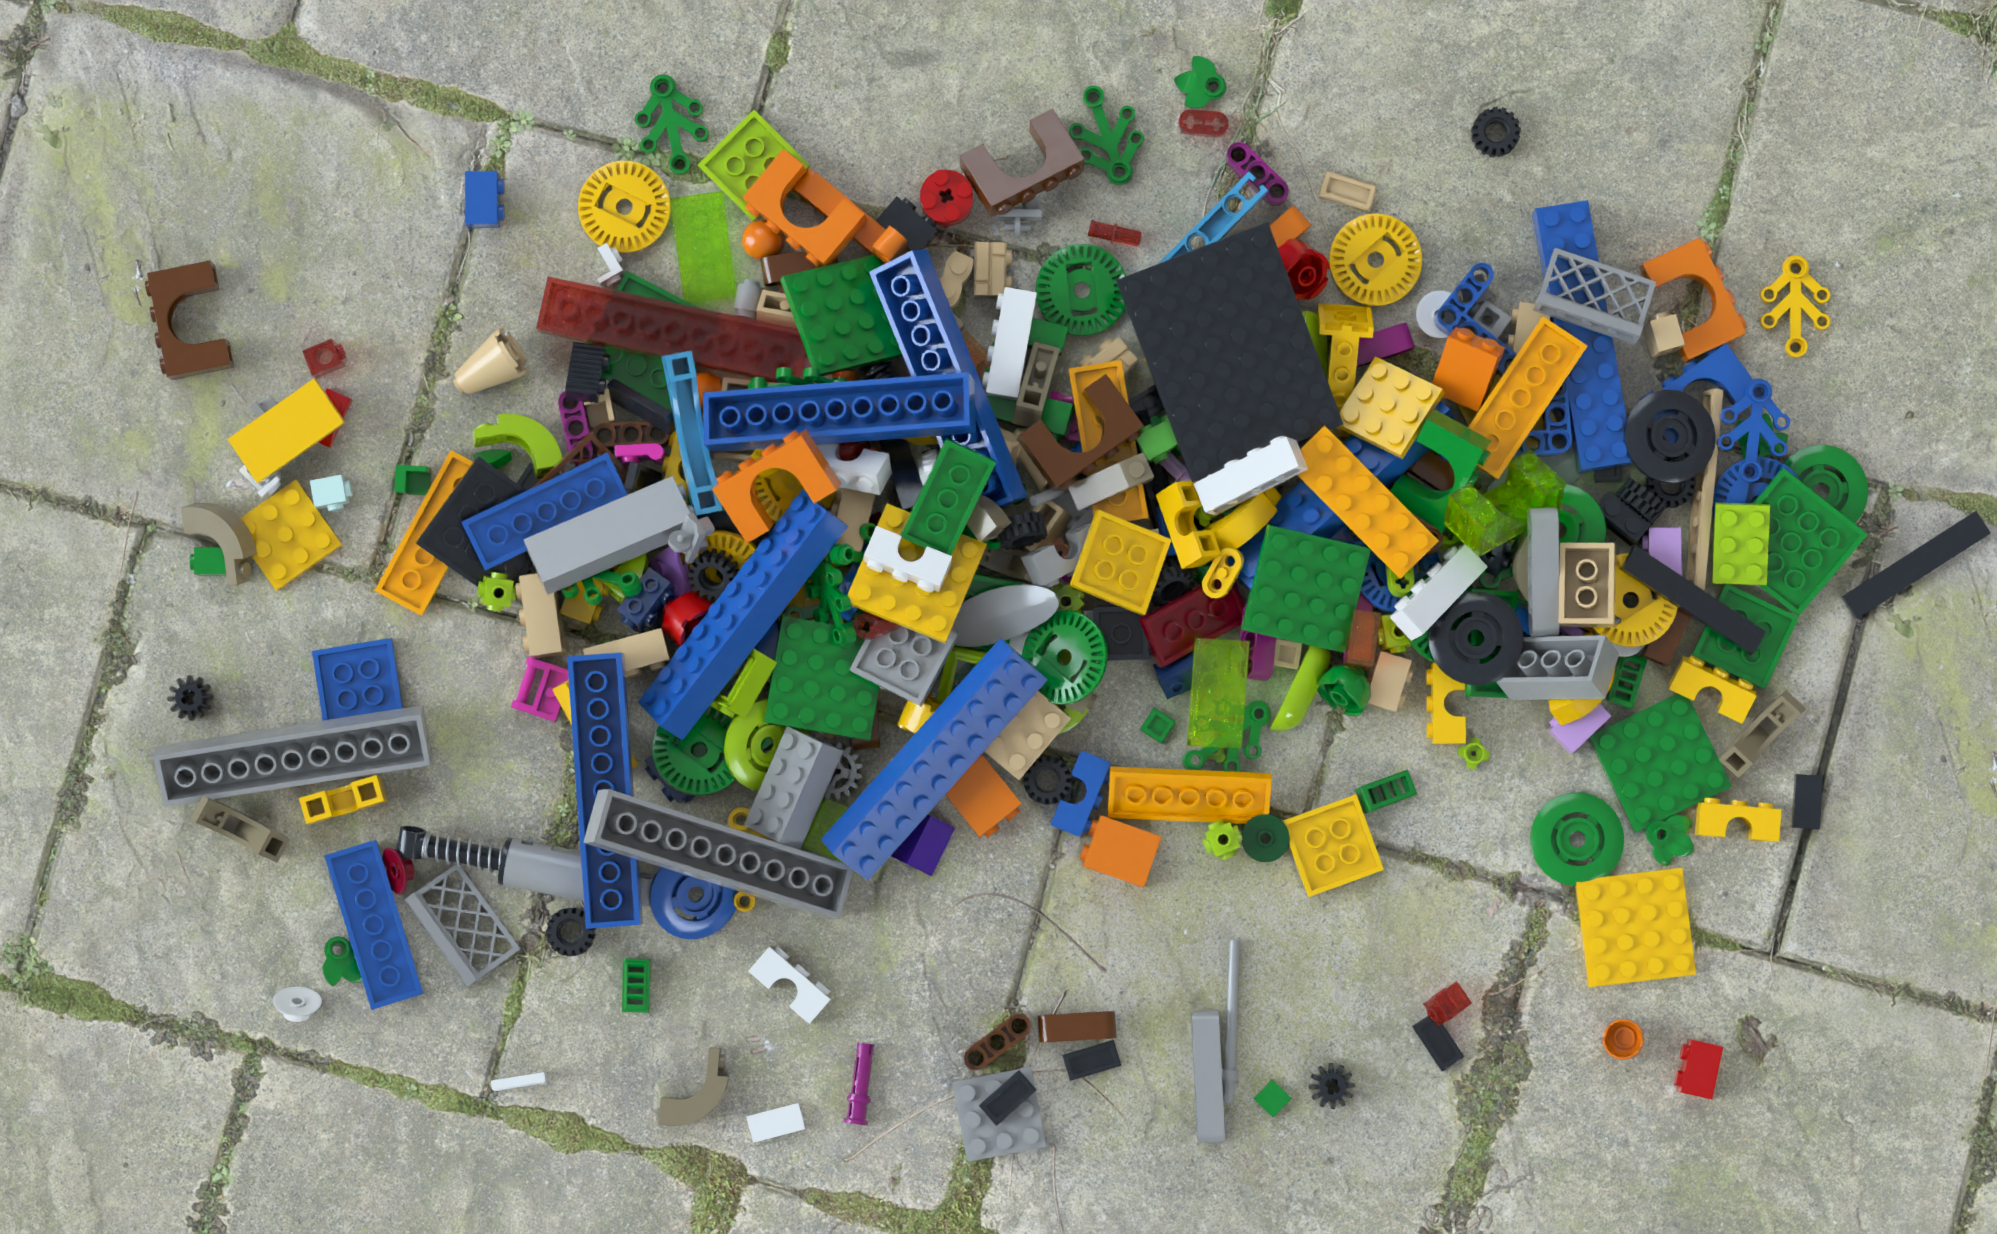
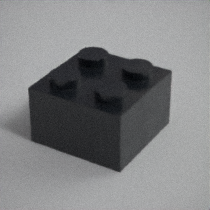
M1120 606L1093 607L1094 622L1099 626L1106 640L1107 661L1149 660V643L1139 621L1145 615L1137 614Z

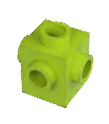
M491 572V576L484 575L483 582L479 581L477 597L481 598L480 602L487 605V610L503 611V607L510 608L511 602L516 601V586H513L514 581L507 578L508 574ZM496 588L503 589V595L499 598L494 596Z
M1058 584L1052 589L1059 598L1057 611L1067 610L1084 613L1081 609L1085 605L1082 601L1085 596L1080 590L1069 586V584H1066L1064 587ZM1064 597L1070 598V606H1062L1061 599Z
M1391 615L1381 616L1376 620L1378 629H1375V639L1377 645H1381V651H1390L1392 655L1405 653L1406 648L1411 646L1407 636L1390 618Z
M1223 820L1208 825L1210 831L1204 833L1206 838L1202 840L1207 854L1212 853L1214 858L1221 856L1222 860L1236 855L1235 849L1240 847L1239 841L1243 840L1237 825L1232 827L1230 822L1224 824ZM1222 834L1228 837V842L1225 845H1221L1218 842V837Z

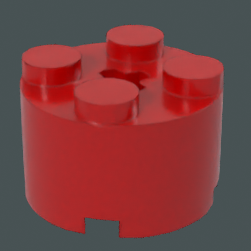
M942 169L928 176L920 190V204L924 215H927L940 227H950L964 222L973 208V190L966 177L957 171ZM951 194L953 201L948 200L946 203H942L941 195Z
M1288 239L1278 250L1297 301L1313 299L1327 285L1329 278L1326 276L1327 269L1330 270L1329 262L1322 253L1299 240Z
M693 590L681 595L674 601L667 602L663 608V631L679 647L686 641L694 627L699 624L712 605L705 597H699V592H694Z

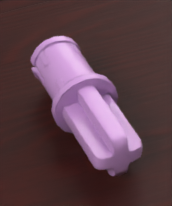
M1169 452L1168 455L1170 457L1161 462L1160 465L1175 478V482L1190 481L1186 466Z

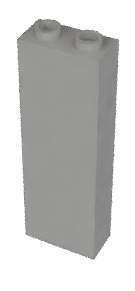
M673 476L523 539L547 595L668 544L670 534L681 529L686 515L690 513L695 514L693 506H687L684 501L687 499V495L683 485H677Z

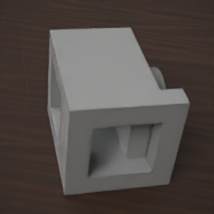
M1487 300L1484 301L1482 306L1476 303L1468 315L1497 339L1512 319ZM1489 317L1491 325L1486 326L1483 324L1482 318Z

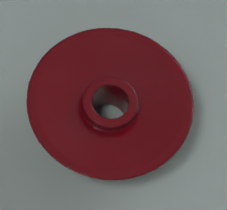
M388 847L383 852L382 861L391 890L396 894H402L407 887V881L414 878V865L411 859L401 857L397 850Z

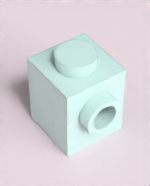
M343 475L310 481L314 507L317 509L328 508L329 512L344 509V504L350 503L349 496H353L350 480L346 481Z

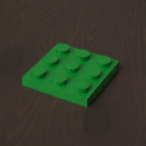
M1724 584L1717 599L1765 630L1766 633L1755 653L1749 655L1707 626H1704L1691 655L1765 690L1799 617L1730 584Z

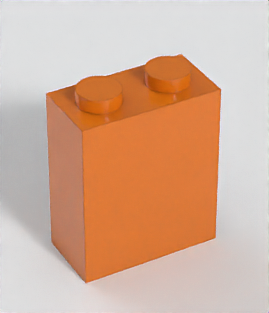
M1455 327L1448 336L1432 384L1443 389L1445 393L1443 395L1444 398L1478 412L1488 397L1505 347L1499 345L1493 339H1484L1474 335L1469 329Z
M982 754L945 794L979 838L983 835L989 838L1000 829L997 824L1001 820L1006 818L1007 821H1010L1021 812L1018 809L1021 802Z
M1101 815L1099 820L1093 819L1088 833L1093 836L1090 846L1084 844L1079 858L1084 861L1083 867L1144 888L1161 836Z

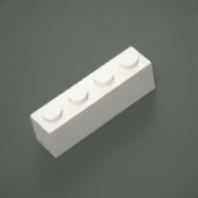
M1005 287L1004 294H998L996 309L1001 310L999 320L994 319L991 335L996 336L995 345H989L987 361L991 362L990 373L984 372L982 382L983 388H987V396L1018 400L1036 302V292Z
M1285 436L1277 437L1270 441L1271 445L1263 449H1253L1247 453V457L1241 460L1229 461L1224 465V469L1212 475L1209 474L1207 477L1194 483L1205 513L1216 516L1308 470L1297 441Z
M1467 543L1459 548L1451 547L1443 555L1445 560L1441 564L1439 562L1427 571L1429 577L1425 581L1421 579L1410 589L1413 592L1409 598L1404 596L1395 604L1394 607L1397 610L1390 618L1411 641L1423 635L1488 567Z

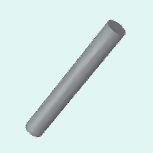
M1082 475L1074 479L1076 480V482H1078L1086 478V475ZM1061 487L1056 491H1053L1051 488L1030 497L1029 501L1032 506L1036 507L1070 491L1068 488L1064 491Z

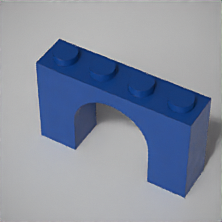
M1726 343L1721 347H1716L1704 353L1706 358L1698 363L1695 359L1682 369L1685 373L1679 378L1672 375L1661 383L1663 386L1662 390L1682 392L1686 385L1692 382H1710L1720 390H1723L1724 395L1734 405L1745 396L1746 386L1753 378ZM1758 387L1754 389L1756 397L1762 396V391ZM1653 390L1647 393L1645 396L1654 393ZM1673 410L1658 412L1653 417L1658 419L1664 415H1676ZM1668 428L1663 432V439L1668 441V444H1674L1677 441L1678 436L1675 430Z

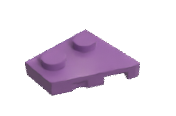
M669 546L650 560L653 570L675 587L674 596L671 601L692 590L693 586L689 585L688 564H682L679 552H674Z

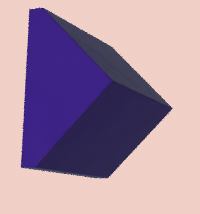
M927 814L894 851L891 857L932 876L955 828Z

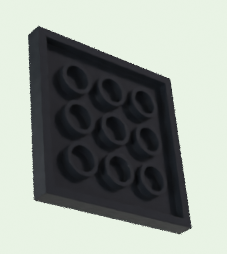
M477 456L415 543L477 587L479 581L483 582L484 575L491 576V572L508 574L507 578L514 581L513 586H516V583H520L519 576L526 575L533 565L528 551L485 571L461 522L527 490ZM502 588L494 590L495 597L499 598L503 595Z

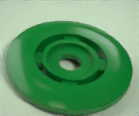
M1073 244L1063 247L1054 252L1039 271L1035 287L1037 304L1048 322L1068 327L1067 334L1091 336L1111 327L1125 309L1116 280L1125 277L1126 274L1119 261L1101 247L1090 244ZM1075 265H1088L1092 267L1090 271L1087 269H1076L1070 273L1066 271ZM1084 282L1088 284L1090 293L1087 297L1079 298L1074 294V287L1077 283ZM1093 308L1098 310L1091 315L1076 316L1071 314L1073 310L1077 312H1086Z
M1812 445L1796 451L1786 459L1784 464L1790 467L1803 483L1812 490L1818 483L1827 485L1829 494L1825 500L1854 523L1859 520L1867 504L1868 483L1862 467L1855 458L1846 451L1834 446ZM1824 465L1838 471L1844 477L1845 482L1841 483L1837 475L1831 471L1824 470Z
M1551 484L1538 488L1523 500L1513 520V524L1518 526L1515 536L1518 539L1522 530L1527 532L1528 509L1549 508L1554 504H1565L1574 508L1577 513L1573 515L1567 510L1557 509L1559 522L1567 527V534L1559 539V552L1560 543H1605L1606 522L1600 506L1591 495L1572 485Z
M1063 610L1055 612L1047 621L1031 629L1025 640L1022 656L1048 679L1038 690L1048 699V702L1067 705L1085 699L1098 687L1106 671L1108 651L1105 637L1099 626L1092 619L1079 612ZM1057 635V638L1049 644V642ZM1067 649L1070 651L1072 658L1068 665L1062 666L1059 663L1058 657L1061 651Z
M709 706L683 740L680 739L677 747L673 745L676 736L659 725L652 742V757L655 768L662 779L677 791L694 796L711 795L731 785L735 778L730 773L725 758L717 770L712 773L708 770L716 765L720 754H724L725 738L733 718ZM703 743L707 747L706 755L701 758L695 757L691 753L692 745Z
M1572 792L1555 797L1540 809L1531 827L1530 846L1536 863L1546 875L1559 883L1576 886V882H1586L1599 877H1606L1613 871L1623 852L1624 832L1616 812L1604 800L1591 794ZM1570 813L1587 814L1586 819L1571 818L1566 821L1561 819ZM1580 831L1584 834L1585 843L1583 846L1577 848L1570 844L1569 837L1572 832ZM1589 857L1592 858L1591 863L1583 866L1567 864L1569 859L1580 861Z

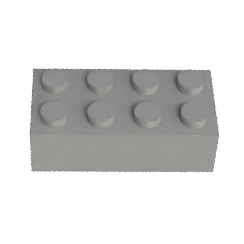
M1606 635L1523 637V647L1517 663L1505 676L1497 680V684L1510 700L1605 699L1619 653Z
M786 727L744 825L778 843L800 850L843 751L807 733Z

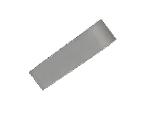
M1556 507L1528 509L1529 633L1531 637L1559 635L1558 511Z
M1191 1011L1198 1143L1225 1142L1219 1011Z

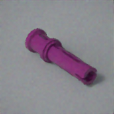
M857 1042L851 1093L848 1094L846 1099L849 1101L847 1118H844L843 1123L868 1126L866 1112L867 1104L871 1102L870 1096H868V1086L874 1044Z

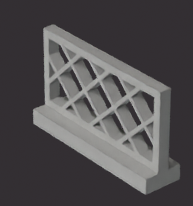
M1554 248L1533 311L1635 345L1643 330V323L1656 281ZM1557 257L1568 260L1572 269L1560 274L1555 265ZM1585 267L1592 268L1597 277L1585 282L1579 270ZM1575 273L1581 285L1569 290L1563 277ZM1613 275L1619 277L1623 286L1611 291L1605 278ZM1557 280L1564 293L1557 296L1546 292L1548 284ZM1600 281L1606 294L1594 298L1588 286ZM1636 284L1648 287L1646 296L1636 299L1630 287ZM1584 289L1590 301L1584 304L1577 303L1572 294ZM1626 290L1632 302L1620 307L1614 295ZM1609 297L1615 310L1606 313L1601 311L1597 302ZM1635 306L1639 314L1638 322L1627 320L1623 311Z
M457 863L417 892L405 898V903L467 988L521 950L461 866L458 867ZM455 871L463 879L461 890L445 888L447 877ZM444 880L443 887L435 886ZM465 883L471 891H464ZM430 889L442 891L439 906L428 904L422 895ZM445 891L461 894L458 909L442 906ZM464 894L477 898L479 901L477 912L461 909ZM481 905L487 913L480 912ZM431 908L439 909L438 916H436ZM441 910L458 912L455 927L444 926L441 923ZM460 913L476 915L474 930L458 928ZM479 916L490 917L493 920V933L477 931ZM497 927L503 935L496 934ZM447 930L454 931L453 938ZM457 932L473 934L471 949L460 948L457 945ZM476 935L492 937L490 952L474 950ZM495 938L507 939L512 949L505 954L493 953ZM463 952L470 953L469 960ZM473 953L489 956L487 967L479 973L471 964ZM492 956L499 957L497 960L491 963Z

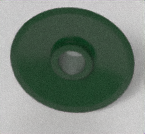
M1261 814L1250 819L1244 826L1241 835L1243 839L1242 846L1245 852L1252 859L1259 862H1272L1279 859L1286 852L1290 841L1289 831L1285 823L1278 817L1270 814ZM1263 833H1268L1271 836V840L1268 843H1262L1260 836Z

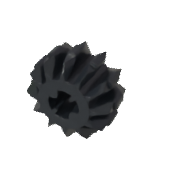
M187 675L186 683L181 678H178L176 681L179 688L173 686L169 688L171 692L176 693L175 696L167 697V701L176 702L170 710L172 712L180 710L178 713V718L184 719L188 715L189 721H194L196 713L200 718H204L205 713L202 708L212 709V706L206 703L207 700L214 699V695L206 694L211 689V685L206 684L202 686L204 679L198 677L194 682L192 675ZM188 693L196 694L193 698V704L186 702L189 698Z
M1328 1063L1327 1073L1322 1066L1318 1067V1071L1322 1074L1321 1077L1311 1074V1078L1318 1081L1317 1084H1309V1089H1318V1092L1314 1093L1311 1097L1313 1100H1316L1323 1096L1319 1104L1321 1107L1326 1105L1328 1099L1330 1100L1329 1106L1331 1109L1336 1107L1335 1100H1338L1341 1106H1345L1346 1103L1342 1096L1353 1097V1094L1347 1092L1346 1088H1354L1355 1083L1345 1082L1352 1077L1350 1072L1341 1076L1344 1066L1339 1065L1334 1073L1333 1063ZM1333 1078L1336 1079L1335 1084L1338 1086V1090L1336 1092L1332 1090V1093H1327L1328 1087L1325 1086L1327 1080L1332 1082Z

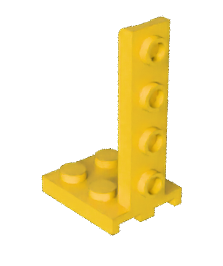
M1318 303L1319 334L1332 335L1327 381L1340 412L1354 390L1359 337L1373 338L1374 325L1371 306ZM1335 427L1339 430L1338 437L1350 436V433Z

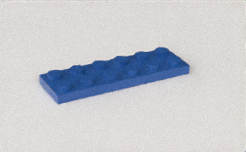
M607 452L478 513L461 523L486 571L527 551L523 539L627 496L628 493Z
M373 840L324 855L371 1010L423 994L377 841Z

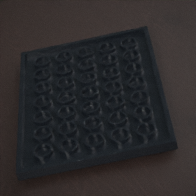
M1268 222L1116 280L1192 482L1224 469V465L1229 461L1241 460L1247 457V453L1253 449H1263L1271 445L1270 441L1277 437L1285 436L1299 442L1314 436L1324 425L1329 430L1343 425Z

